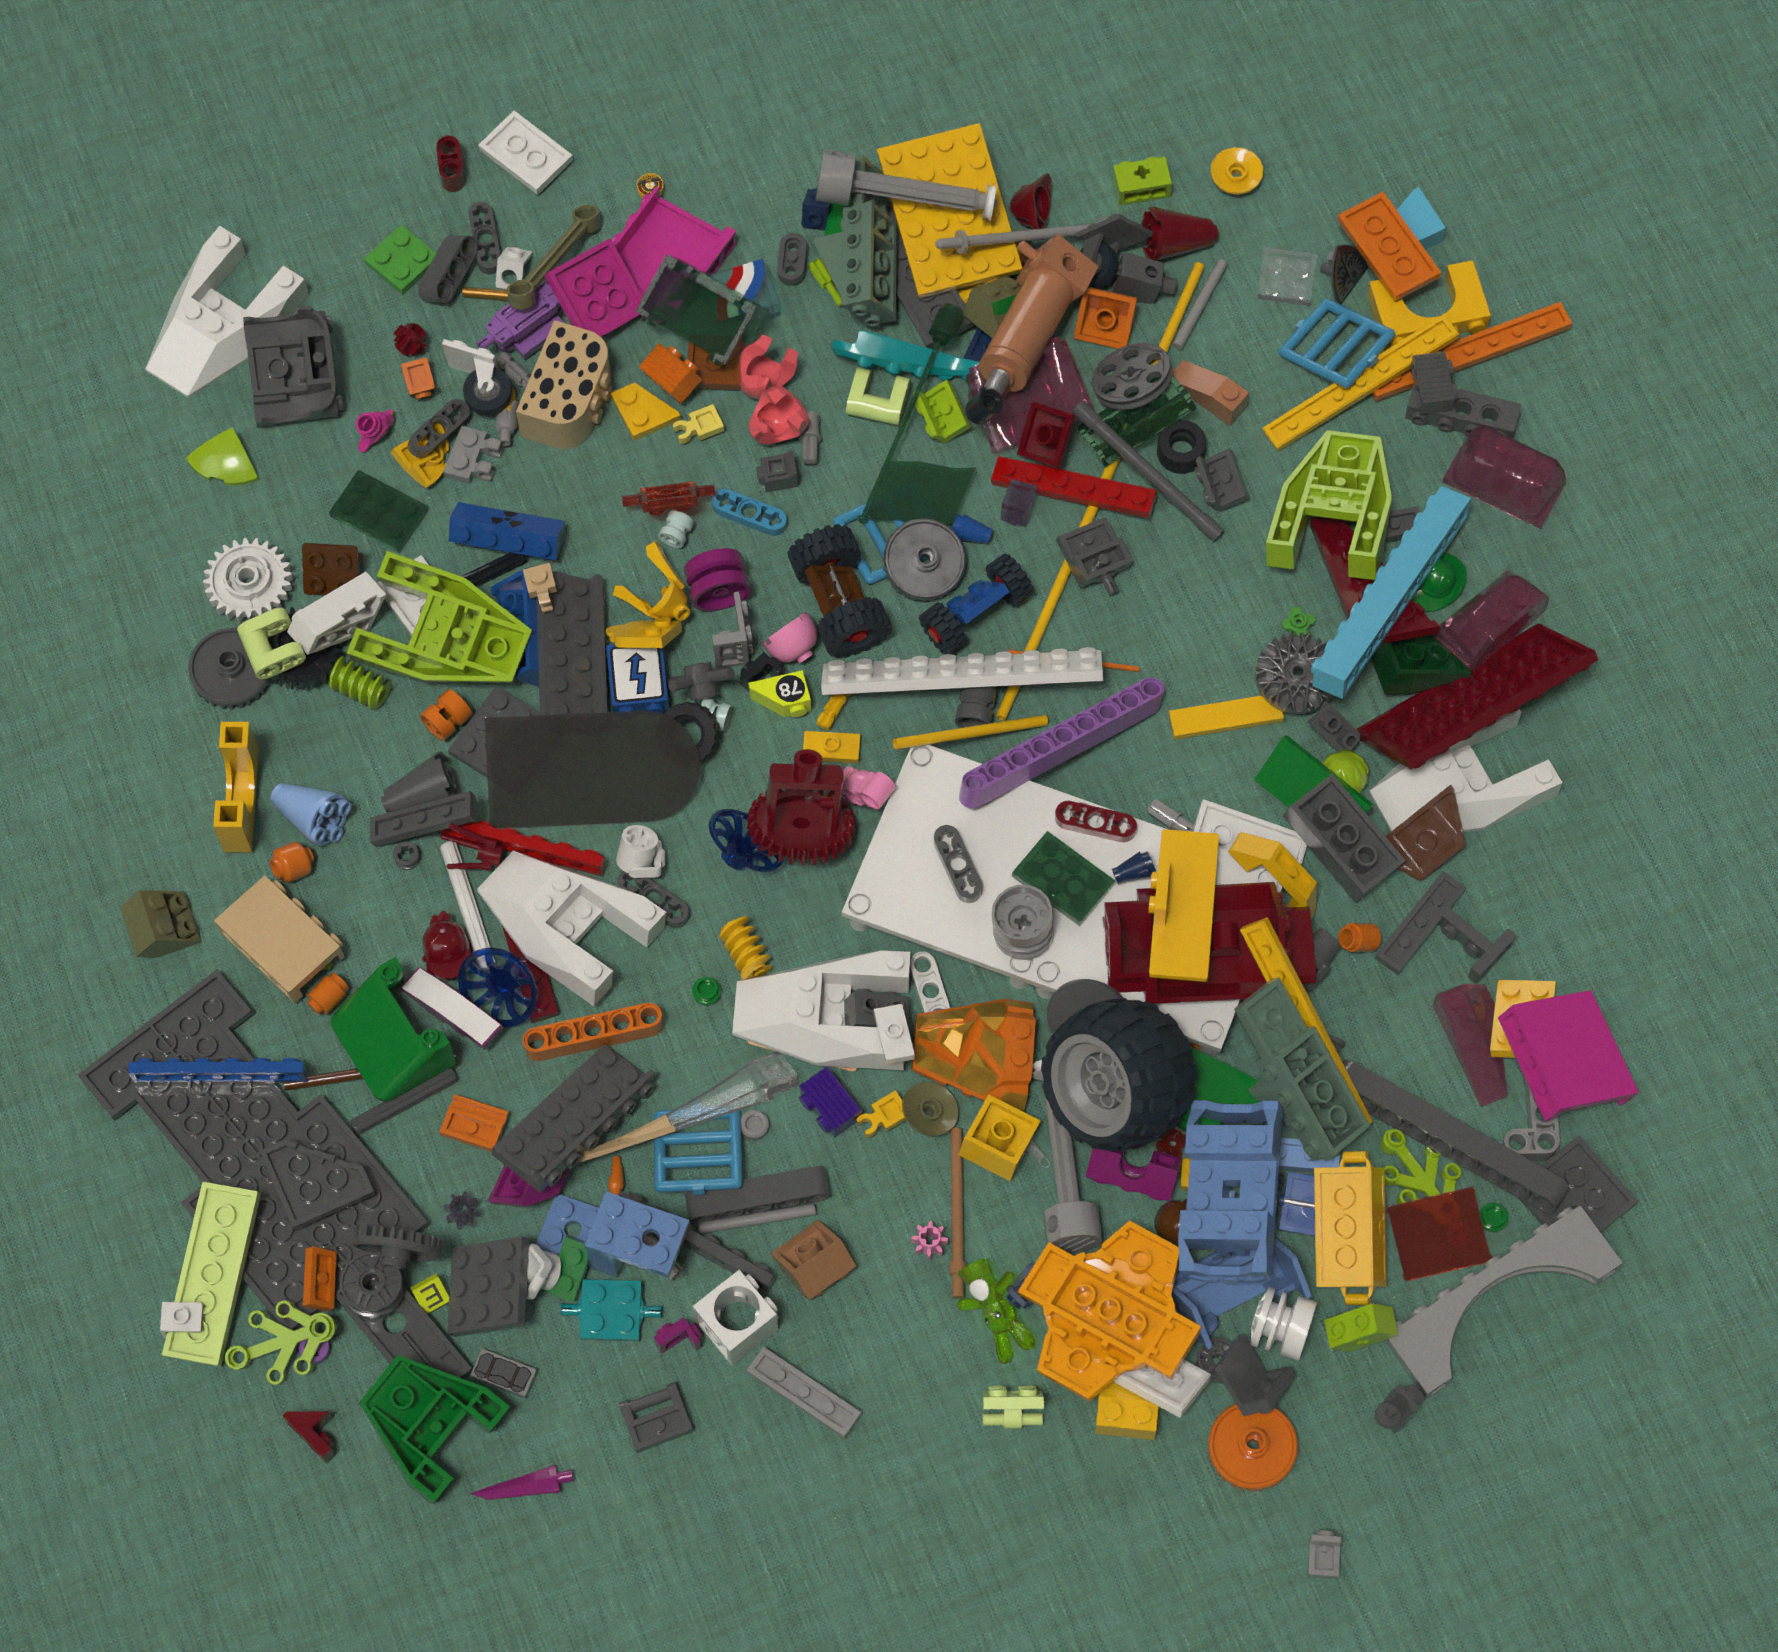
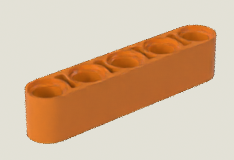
M643 1003L529 1029L523 1036L524 1049L527 1057L531 1060L543 1061L598 1049L604 1044L611 1046L652 1037L662 1031V1012L656 1004ZM649 1015L655 1016L657 1018V1020L651 1024H646L643 1022V1019ZM619 1022H627L629 1024L624 1030L614 1028ZM591 1028H598L601 1030L600 1033L596 1036H589L586 1034L587 1031ZM563 1034L572 1036V1039L568 1042L562 1043L558 1041V1038ZM540 1040L544 1042L543 1046L538 1049L530 1047L533 1041Z

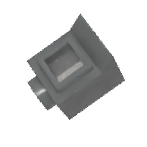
M793 450L781 455L760 458L761 466L756 467L758 482L764 483L765 492L798 487Z

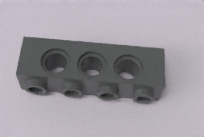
M1413 384L1405 419L1419 425L1428 424L1436 426L1444 431L1453 430L1461 432L1469 437L1490 439L1497 444H1511L1521 404L1458 389V400H1454L1451 411L1420 414ZM1457 412H1465L1467 415L1461 416ZM1484 418H1490L1494 422H1487Z

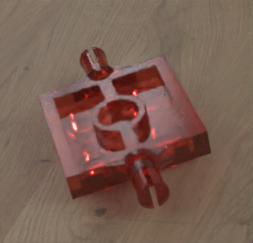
M694 481L644 487L640 488L638 494L622 496L623 507L642 506L643 513L649 512V515H660L665 513V510L670 509L685 512L692 510L693 506H698L697 499L699 497L715 496L714 484L698 486L695 485Z

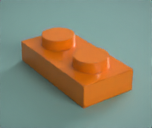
M313 1246L305 1249L304 1307L322 1311L334 1309L335 1251Z

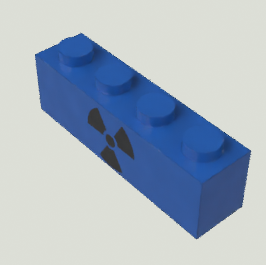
M458 502L450 516L449 542L556 560L563 546L565 521Z

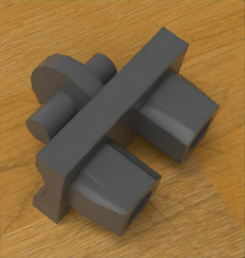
M1326 701L1318 713L1307 722L1337 752L1342 749L1350 751L1360 741L1359 732Z
M1400 1384L1392 1390L1375 1410V1419L1381 1427L1391 1429L1396 1434L1419 1409L1418 1404L1425 1397L1415 1384L1407 1389H1404Z

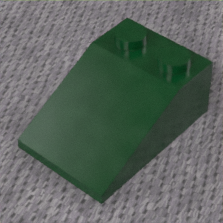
M1439 630L1437 634L1380 644L1371 657L1384 694H1412L1451 683L1459 678H1469L1471 676L1470 668L1455 630Z

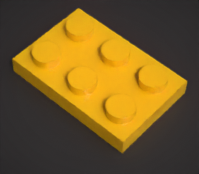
M1498 980L1490 1046L1491 1057L1516 1058L1498 1017L1513 1004L1556 997V981Z

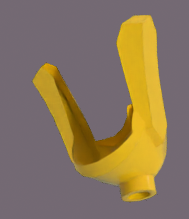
M657 540L646 546L647 556L670 582L669 587L664 586L661 589L663 595L661 600L652 608L648 602L632 594L624 586L616 585L613 596L630 603L649 617L655 619L669 617L683 621L690 615V609L687 607V594L683 589L684 583L669 563Z

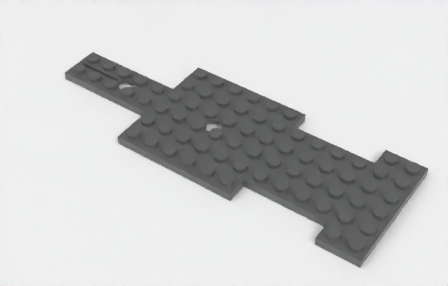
M217 969L78 1074L81 1081L113 1120L138 1103L202 1182L261 1193L242 1279L278 1323L293 1331L301 1326V1324L291 1318H280L277 1316L275 1311L276 1305L283 1300L293 1302L295 1308L311 1316L320 1311L303 1306L305 1249L313 1246L335 1251L334 1299L341 1304L389 1364L397 1355L462 1379L472 1372L469 1364L405 1287L402 1300L398 1307L391 1312L401 1313L406 1318L404 1329L396 1334L389 1333L384 1329L383 1325L386 1316L378 1319H365L354 1314L346 1306L340 1289V1275L345 1265L352 1258L365 1253V1251L355 1248L352 1244L355 1226H360L361 1224L381 1225L388 1228L397 1227L403 1229L404 1232H411L412 1230L414 1232H421L429 1224L321 1094L297 1111L273 1082H133L128 1074L129 1062H137L138 1059L142 1058L152 1059L155 1062H166L170 1058L182 1059L184 1062H195L199 1058L211 1059L213 1062H224L227 1058H237L242 1060V1062H253L254 1058L231 1032L253 1015V1013ZM288 1139L298 1143L300 1146L325 1152L349 1163L353 1162L362 1165L375 1195L294 1231L259 1151ZM201 1187L181 1202L193 1219ZM369 1281L365 1285V1289L374 1290L379 1286V1282ZM284 1304L281 1308L284 1315L289 1313V1306Z

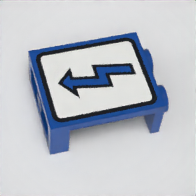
M615 644L606 645L614 717L629 719L640 714L657 716L666 712L669 708L663 648L616 647Z

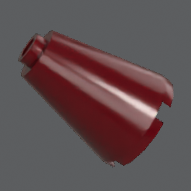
M1149 207L1150 211H1145L1143 215L1142 226L1152 231V237L1146 239L1147 247H1143L1145 257L1157 261L1209 247L1218 238L1217 225L1211 219L1157 207Z

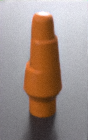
M619 1156L613 1157L611 1175L608 1182L610 1193L619 1195L624 1188L623 1169Z

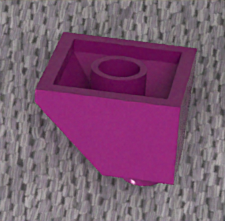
M504 1165L488 1202L497 1205L527 1207L556 1196L564 1187L570 1169L567 1167L554 1186L548 1185L540 1193Z

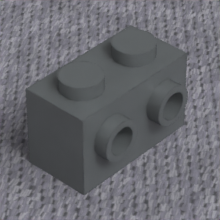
M857 989L844 1000L845 1026L877 1027L874 1009L902 1004L909 1030L908 997L898 996V993L892 991L880 994L871 993L870 989Z

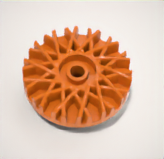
M1234 1404L1225 1409L1213 1423L1208 1438V1456L1211 1459V1466L1215 1467L1216 1474L1222 1477L1223 1482L1228 1481L1232 1484L1233 1488L1239 1487L1240 1491L1248 1489L1251 1492H1255V1490L1262 1492L1265 1488L1270 1487L1272 1489L1274 1485H1279L1292 1470L1298 1452L1296 1431L1288 1417L1277 1408L1267 1414H1261L1260 1412L1243 1416L1238 1406ZM1255 1442L1258 1445V1449H1251L1247 1444Z

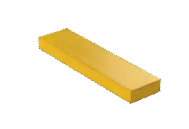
M1263 696L1170 710L1168 713L1174 740L1284 721L1283 711L1270 705Z

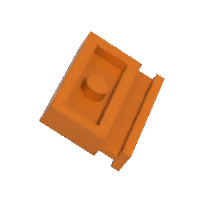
M454 1094L439 1133L440 1136L492 1152V1148L500 1141L505 1128L504 1125L509 1118V1112Z

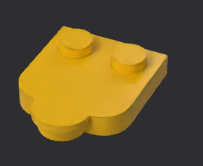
M661 617L654 621H633L625 625L611 626L606 629V635L609 636L611 642L615 643L616 647L663 648L682 632L681 621H671L669 617Z

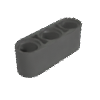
M449 235L443 240L419 283L418 294L421 300L424 302L447 303L452 299L477 254L478 245L474 237Z

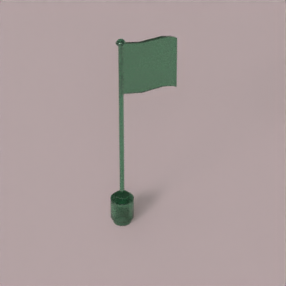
M945 303L942 308H939L931 325L929 334L935 342V346L862 515H858L860 523H866L868 520L908 522L925 518L937 520L947 526H951L976 467L952 468L919 461H891L940 346L954 343L963 322V311L953 304Z

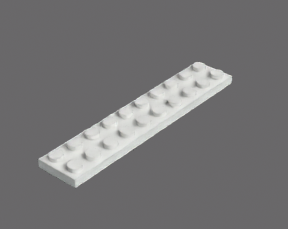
M1085 647L1079 651L1054 649L1047 653L1028 650L1023 654L998 652L995 655L987 656L981 653H972L967 657H956L952 654H946L939 658L915 656L912 659L900 660L897 657H889L884 659V661L859 659L856 662L845 663L842 660H833L828 664H823L821 688L822 695L1103 681L1101 650Z

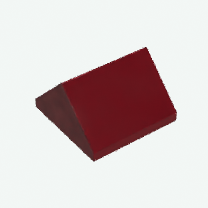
M1032 402L1017 454L1060 468L1075 415L1067 411Z

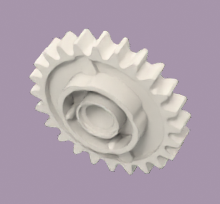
M244 538L243 544L239 545L236 540H233L232 548L223 545L224 553L214 552L216 561L208 560L210 569L204 570L207 579L203 580L204 587L207 588L205 594L207 598H210L211 606H217L218 614L226 611L228 620L236 615L239 623L244 617H247L248 620L252 619L254 616L272 610L273 607L282 608L280 600L289 599L285 591L292 590L290 581L293 580L292 573L289 572L291 570L290 564L286 562L284 553L279 554L277 546L270 549L268 541L260 545L258 538H255L253 543L249 544L247 538ZM246 578H254L249 583H243V580Z

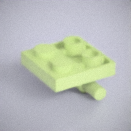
M989 1386V1391H982L983 1409H1003V1413L983 1414V1426L1004 1425V1428H1022V1425H1043V1413H1022V1409H1044L1042 1391H1037L1036 1386H1018V1391H1007L1006 1386Z

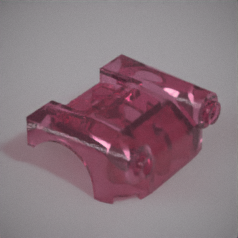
M1059 336L1050 339L1024 388L1016 392L1004 391L1001 396L1003 402L1002 410L986 422L984 427L991 452L995 453L1011 445L1020 444L1032 402L1072 413L1073 409L1083 400L1094 410L1066 340L1060 341ZM979 365L969 368L970 374L965 376L969 388L967 392L968 401L977 395L980 388L984 387L987 381L982 376ZM1076 416L1074 417L1073 424L1080 421Z

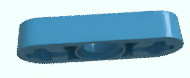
M719 489L712 496L713 510L721 517L771 536L781 535L786 530V514L779 508L729 489ZM725 498L729 499V504H725L724 507L720 506V501L723 502ZM746 507H753L757 510V514L754 517L747 518L742 515V510ZM775 518H778L779 523H775L774 526H771L770 521H773Z

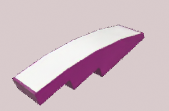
M420 967L400 987V990L442 1023L446 1022L463 1037L466 1035L483 1050L503 1030L502 1025L486 1012Z

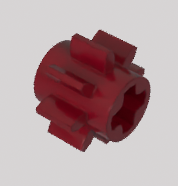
M407 323L405 326L400 324L393 333L396 336L394 339L396 349L405 356H413L415 353L420 355L427 346L425 343L427 340L426 332L416 323Z

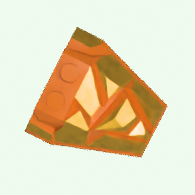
M1000 999L917 1014L913 1046L915 1059L912 1060L911 1071L941 1085L949 1084L962 1090L961 1094L969 1098L973 1095L985 1101L987 1096L991 1095L1024 1112L1028 1096V1084L1031 1081L1036 1019L1033 1017L1034 1009L1032 1003Z

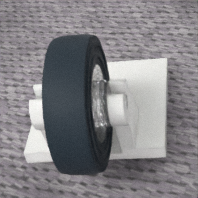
M444 339L442 345L448 366L470 373L463 386V396L468 407L475 413L485 416L502 412L511 401L512 386L507 375L498 369L495 355L484 348H478L477 350L468 347L461 341L453 340L452 342Z

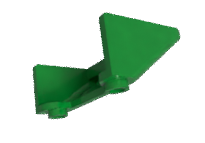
M396 957L381 964L331 1018L333 1031L373 1096L380 1101L393 1100L456 1064L451 1044L445 1034L439 1030L427 1029L418 1036L391 994L390 990L405 982L402 967Z

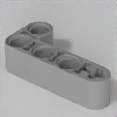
M1524 1077L1528 1128L1510 1130L1504 1137L1502 1145L1533 1162H1546L1555 1155L1559 1147L1558 1117L1547 1122L1537 1119L1535 1114L1541 1112ZM1544 1140L1549 1142L1551 1149H1542L1538 1145V1141ZM1517 1141L1521 1144L1522 1149H1512L1509 1146V1142Z

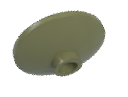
M921 1082L915 1084L906 1092L903 1098L902 1111L906 1121L915 1131L923 1135H944L957 1122L958 1105L954 1096L945 1087L937 1083ZM923 1110L929 1111L931 1116L926 1115Z

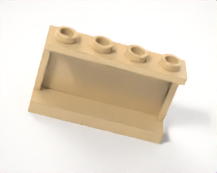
M264 875L220 914L214 922L219 932L295 1004L303 997L300 988L335 957L340 961L345 957L341 950L343 944L333 933L330 935L322 930L324 929L323 924L314 915L311 917L307 916L304 913L306 909L295 897L292 900L285 895L287 891L277 880L271 882Z

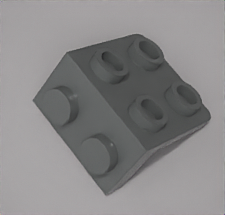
M1244 1335L1236 1337L1216 1365L1220 1379L1225 1384L1243 1416L1260 1412L1261 1414H1267L1274 1410L1277 1406L1276 1403L1287 1392L1289 1384L1296 1376L1290 1366L1266 1372Z

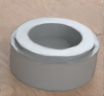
M750 1110L741 1117V1133L746 1139L757 1141L766 1136L769 1130V1122L763 1112Z

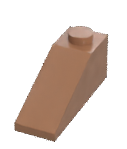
M1185 360L1174 369L1172 376L1174 380L1170 384L1176 382L1185 395L1227 425L1231 426L1247 408L1249 392L1228 377Z

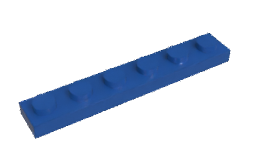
M142 1058L138 1059L137 1062H129L128 1074L133 1082H307L305 1064L296 1058H285L282 1061L271 1062L267 1058H256L253 1062H242V1060L237 1058H227L224 1062H213V1060L207 1058H199L195 1062H184L178 1058H170L166 1062H155L152 1059Z

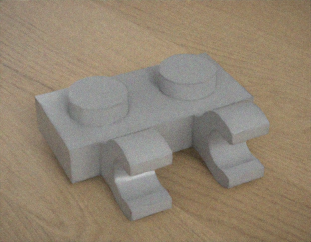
M461 426L444 468V476L466 483H471L473 477L491 482L494 471L491 470L492 464L484 461L479 462L482 454L500 458L503 452V447H500L502 442L495 438L488 439L487 432Z

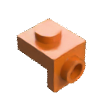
M427 357L401 364L409 396L415 395L416 399L431 396V390L436 388Z

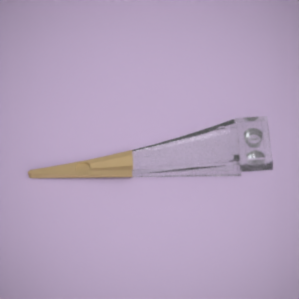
M780 1052L754 1059L720 1083L673 1111L623 1136L597 1146L590 1151L583 1152L577 1163L774 1099V1093H784L792 1087L800 1085L798 1074Z

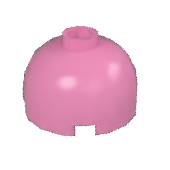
M804 612L797 619L791 621L767 640L763 641L762 645L772 657L777 658L780 662L790 663L797 659L800 664L813 655L810 649L817 642V628L809 614Z

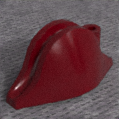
M1046 173L1029 185H1022L1021 189L1012 197L1010 210L1021 225L1029 226L1033 229H1044L1046 226L1051 204L1050 175Z

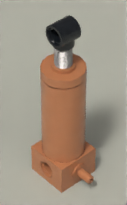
M1058 233L1037 250L1025 241H1021L1017 246V249L1028 257L1016 279V282L1021 287L979 362V370L987 381L984 387L980 388L977 395L965 407L968 419L976 425L985 424L1000 413L1003 407L1001 396L1004 391L1016 392L1024 388L1069 304L1085 293L1099 267Z

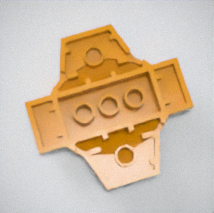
M1130 1220L1101 1244L1102 1247L1094 1253L1085 1254V1252L1073 1256L1048 1242L1018 1290L1020 1296L1043 1308L1048 1325V1332L1045 1334L1037 1367L1038 1373L1089 1402L1124 1372L1138 1370L1143 1367L1148 1369L1149 1367L1172 1380L1202 1330L1200 1325L1176 1313L1172 1291L1179 1265V1247Z

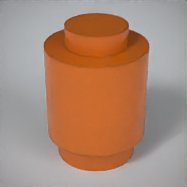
M1350 923L1340 930L1338 940L1341 947L1349 952H1372L1379 947L1381 934L1379 928L1373 923Z
M333 972L330 976H325L306 995L309 999L307 1005L317 1015L321 1012L328 1015L346 996L345 992L349 989V986Z

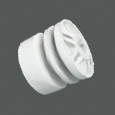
M1268 1287L1265 1295L1259 1300L1252 1322L1250 1345L1258 1347L1261 1335L1268 1337L1265 1346L1266 1351H1269L1275 1340L1281 1341L1280 1355L1299 1361L1317 1302L1298 1296L1291 1308L1286 1306L1287 1292L1283 1291L1279 1303L1272 1301L1275 1288Z

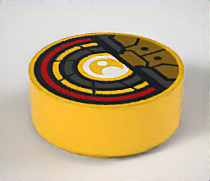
M648 173L639 178L637 181V191L642 199L646 194H650L655 187L659 188L660 197L662 196L664 186L662 179L658 175Z

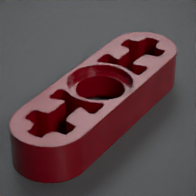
M1063 801L1055 810L1056 824L1065 830L1123 843L1131 841L1136 834V820L1126 813L1074 801ZM1067 810L1072 811V816L1069 820H1065L1063 815ZM1081 812L1084 813L1083 824H1079ZM1093 815H1098L1104 820V824L1099 828H1093L1088 824L1087 820ZM1109 819H1112L1111 831L1107 830ZM1122 823L1127 824L1128 829H1126L1125 833L1120 832L1119 827H1121Z

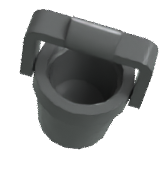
M1319 928L1312 934L1316 983H1303L1302 985L1307 991L1313 990L1330 970L1328 964L1341 947L1339 942L1322 928Z

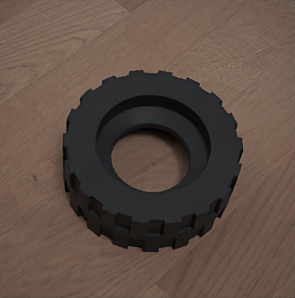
M684 702L668 708L659 718L660 721L656 725L657 733L655 734L658 748L662 750L665 757L670 758L674 763H680V765H692L701 762L711 756L713 750L719 744L717 743L720 738L719 722L717 723L714 713H711L706 706H701L700 703ZM682 720H692L701 729L700 741L693 747H684L675 738V728Z

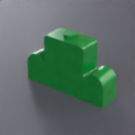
M1192 1047L1191 1051L1194 1062L1197 1065L1198 1077L1195 1079L1194 1087L1196 1094L1194 1100L1211 1101L1220 1104H1255L1259 1102L1248 1091L1259 1080ZM1191 1104L1186 1114L1177 1124V1127L1184 1132L1187 1130ZM1199 1118V1125L1221 1124V1121Z

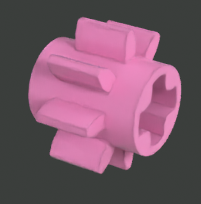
M929 1221L928 1226L923 1228L917 1225L919 1236L911 1237V1243L919 1244L915 1249V1254L918 1255L922 1252L927 1255V1260H930L931 1255L936 1253L942 1256L943 1250L940 1246L948 1244V1238L941 1237L944 1227L941 1226L937 1229L933 1226L932 1221ZM928 1236L933 1237L932 1245L926 1244Z

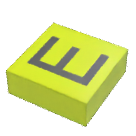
M437 1274L410 1287L418 1304L427 1314L449 1302V1296Z

